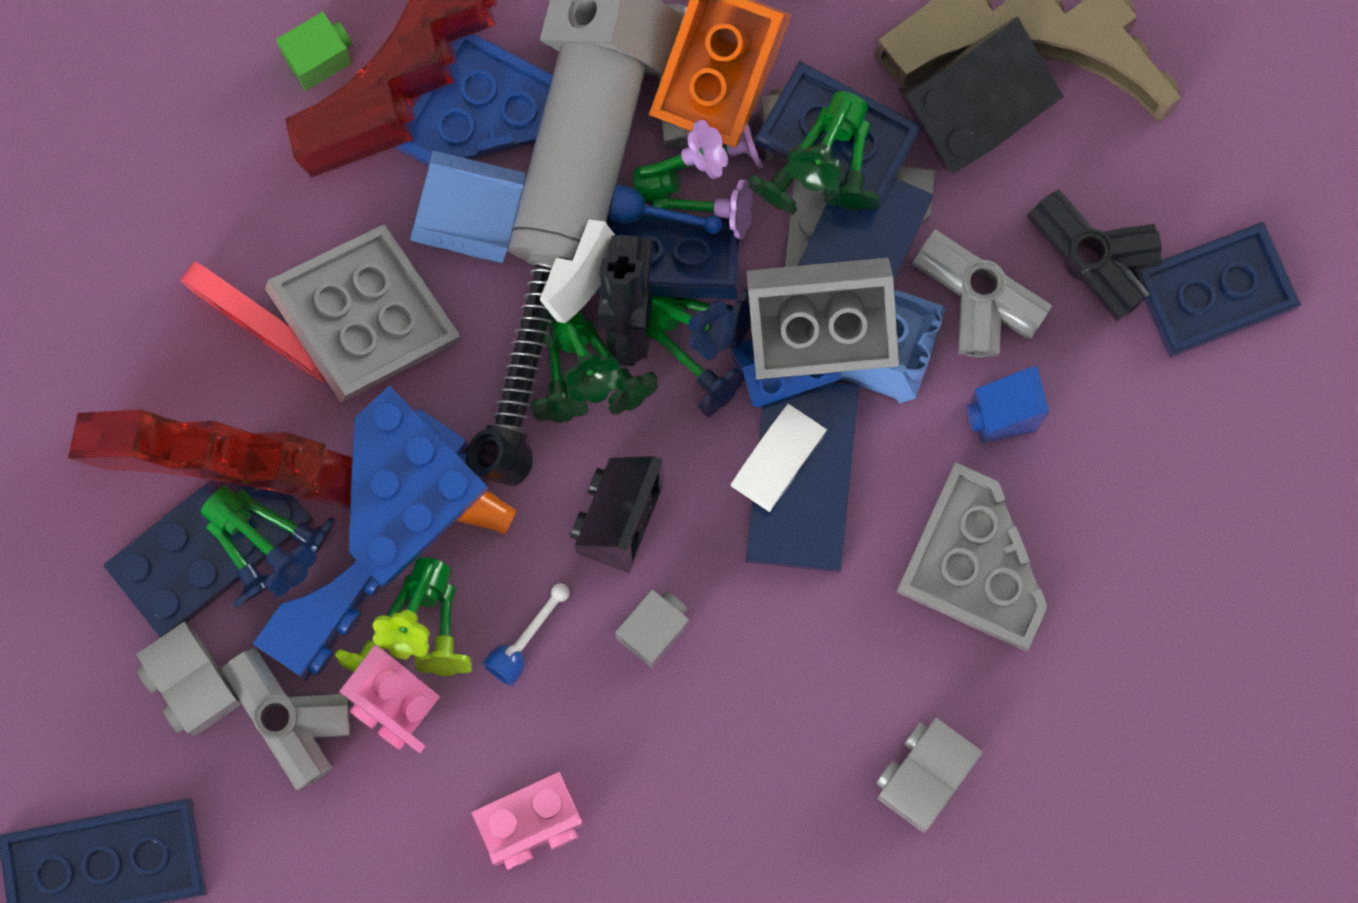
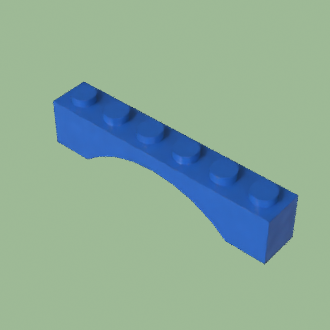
M418 409L416 413L467 465L466 453L468 443L466 439L421 409ZM356 560L350 568L328 585L305 597L282 603L253 644L305 681L309 679L312 673L319 676L334 652L329 650L339 634L345 637L351 632L361 616V612L357 610L367 594L374 597L382 586Z

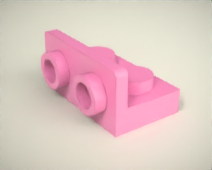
M375 645L339 692L354 703L349 712L371 729L378 722L383 725L377 734L398 750H401L405 744H408L418 753H421L426 746L415 738L412 733L440 696L388 653Z
M560 772L471 812L489 851L493 865L498 866L504 863L507 870L532 860L534 857L531 850L549 842L553 850L577 839L578 835L575 830L584 826Z

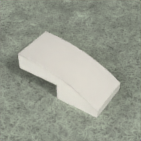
M589 219L573 261L555 259L540 301L557 322H568L591 299L601 285V262L603 258L610 256L612 235H615L606 222Z
M787 404L751 453L730 486L770 512L793 482L802 465L820 443L827 429L790 404Z

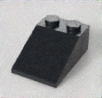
M1019 17L1013 18L898 89L916 122L923 126L922 132L943 168L952 174L996 148L1064 97Z
M655 456L609 458L605 470L597 467L587 493L594 496L588 513L582 511L578 513L570 535L571 538L577 540L575 543L577 554L624 572H630L663 488V459Z

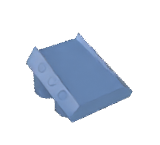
M432 150L410 241L467 254L469 257L480 260L487 259L503 263L525 183V173Z
M894 289L899 366L841 372V379L836 382L845 381L859 385L860 387L895 398L900 404L916 399L946 309L943 305Z

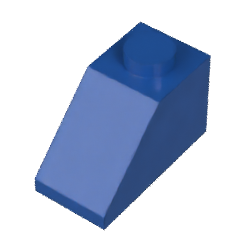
M1038 366L1024 369L976 388L971 398L972 403L966 405L970 428L972 432L979 431L982 443L1036 432L1049 413Z

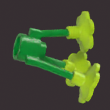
M428 557L418 558L415 561L411 575L405 577L402 589L388 614L375 618L372 625L375 630L372 637L373 640H368L365 643L360 654L338 649L335 654L339 659L338 663L344 668L355 672L376 645L383 651L388 649L391 655L399 659H408L411 655H414V664H416V670L419 672L434 673L439 676H453L456 673L471 672V658L467 655L453 654L454 638L450 636L452 601L456 588L448 584L452 574L450 567L437 559ZM410 598V601H409V604H408L406 610H403V611H402V609H403V607L405 606L406 602H407L408 599ZM437 601H440L439 636L435 637L434 652L427 654L429 649L427 640L430 633L424 625L417 623L418 616L416 613L419 605L434 607Z

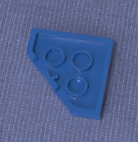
M461 27L393 141L394 148L428 166L432 150L466 159H473L535 142L553 75Z
M390 385L354 418L349 536L350 554L383 589L489 490L488 486Z

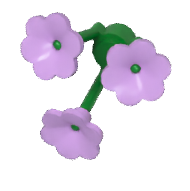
M704 120L696 121L693 125V131L688 133L689 147L684 148L680 155L659 163L640 166L634 169L633 182L635 190L640 192L645 203L653 202V206L657 208L714 212L715 216L730 218V229L734 231L735 238L743 239L746 229L750 228L752 220L753 192L749 188L747 180L740 179L738 181L736 189L732 192L731 199L717 198L715 202L673 199L671 196L672 193L678 192L680 188L677 171L696 165L700 171H706L710 178H719L722 176V168L728 165L727 154L730 157L747 153L754 160L758 170L764 168L759 146L755 144L756 137L751 122L748 121L737 148L726 144L722 145V137L716 128H710Z

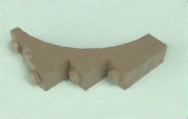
M931 0L878 39L875 57L902 88L1013 18L1019 17L1041 57L1071 63L1104 77L1134 97L1158 122H1161L1173 113L1182 98L1178 94L1179 88L1172 76L1166 71L1160 72L1149 59L1150 54L1145 44L1138 37H1131L1128 34L1137 18L1131 0H1083L1067 13L1063 12L1064 8L1061 0H1007L994 11L991 9V0Z

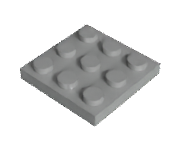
M385 224L269 279L264 288L340 403L455 345L461 337Z

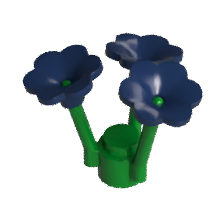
M748 289L742 291L735 306L718 300L709 304L687 297L652 296L649 337L661 343L698 377L697 383L708 392L700 402L699 409L705 416L710 417L719 408L724 407L732 400L735 391L744 381L741 371L733 368L724 377L719 378L711 369H703L665 334V330L672 332L679 326L680 322L687 324L689 329L693 331L690 339L691 348L699 352L700 356L706 360L714 359L718 355L719 350H726L731 344L732 346L739 347L751 323ZM683 308L698 311L699 313L691 315L684 312Z
M228 485L218 489L206 501L200 511L210 521L206 529L220 541L239 569L236 574L245 585L240 597L233 602L236 608L242 606L266 589L280 597L287 593L291 587H296L302 583L308 574V569L316 560V554L335 523V519L329 517L324 524L316 529L309 527L301 521L297 525L255 501L243 489L236 494ZM247 509L292 533L291 538L302 545L296 547L289 554L279 546L274 548L248 524L252 514ZM228 531L231 535H235L241 531L267 555L266 561L274 568L271 575H260L252 562L248 564L226 532Z

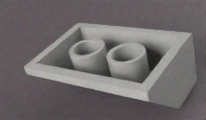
M889 258L746 271L756 379L899 366L894 282Z

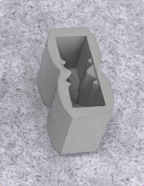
M186 622L181 623L136 654L142 664L136 670L138 676L152 694L157 690L161 692L168 704L162 709V712L177 733L185 729L188 734L195 737L242 705L192 626Z
M937 718L933 720L929 727L922 722L919 723L904 744L912 750L901 766L892 760L876 782L877 785L883 788L877 799L923 833L927 831L983 753V751Z

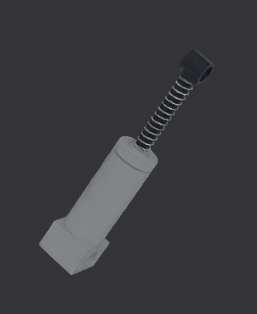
M550 0L540 41L559 51L515 218L514 231H512L508 245L509 253L526 260L529 265L535 268L530 271L533 280L527 283L530 291L524 295V298L527 300L526 305L521 306L524 314L523 317L518 318L521 326L520 329L515 330V334L518 336L517 341L511 343L515 348L514 352L508 354L512 361L510 365L505 366L509 372L508 376L502 378L506 384L505 388L499 390L502 399L496 402V405L499 407V411L493 414L496 422L495 424L486 425L485 430L474 436L468 446L466 456L468 467L475 474L507 486H516L522 483L532 468L533 455L530 447L526 444L527 435L520 430H525L521 426L523 418H528V416L524 415L526 406H532L528 403L530 394H535L531 392L533 382H538L534 380L536 370H541L537 368L539 358H544L540 356L542 346H547L543 344L545 334H550L546 332L548 322L553 323L552 320H549L551 313L540 301L542 292L555 259L573 261L588 220L607 223L644 75L663 76L677 37L682 14L660 0Z

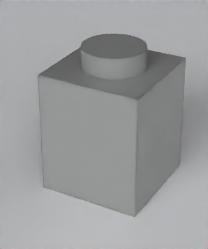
M652 589L615 632L616 639L653 669L689 626V619L683 615L688 608L670 592L665 591L661 596Z

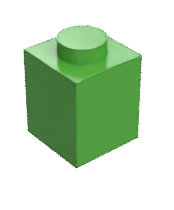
M323 11L276 39L282 56L305 92L352 64L347 50L348 47L353 45L350 37L339 21L331 24Z

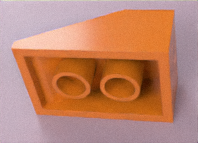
M689 0L649 115L689 131H693V125L696 121L704 120L710 128L713 127L719 131L723 144L737 148L777 58L792 14L756 0Z

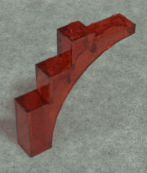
M408 0L392 33L375 56L355 76L319 103L285 118L294 159L312 178L412 141L413 137L409 122L414 121L415 117L409 99L455 82L450 64L456 63V57L450 42L495 26L496 23L491 7L497 5V0Z
M141 409L77 413L68 459L110 471L163 473L228 482L303 497L351 510L353 457L325 449L326 444L290 432L251 433L217 421L179 422Z

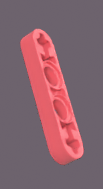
M196 261L192 262L179 279L183 285L308 374L326 384V380L289 325Z

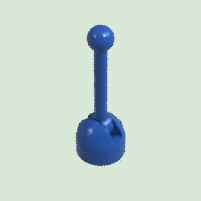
M616 185L609 221L631 224L639 220L643 214L704 227L710 234H716L722 229V221L718 216L711 215L703 218L645 205L644 198L639 191L631 187Z

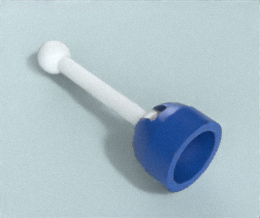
M558 583L552 587L551 598L514 646H497L488 654L482 662L486 670L506 685L511 687L514 685L524 669V657L521 651L556 605L568 599L570 590L567 585Z

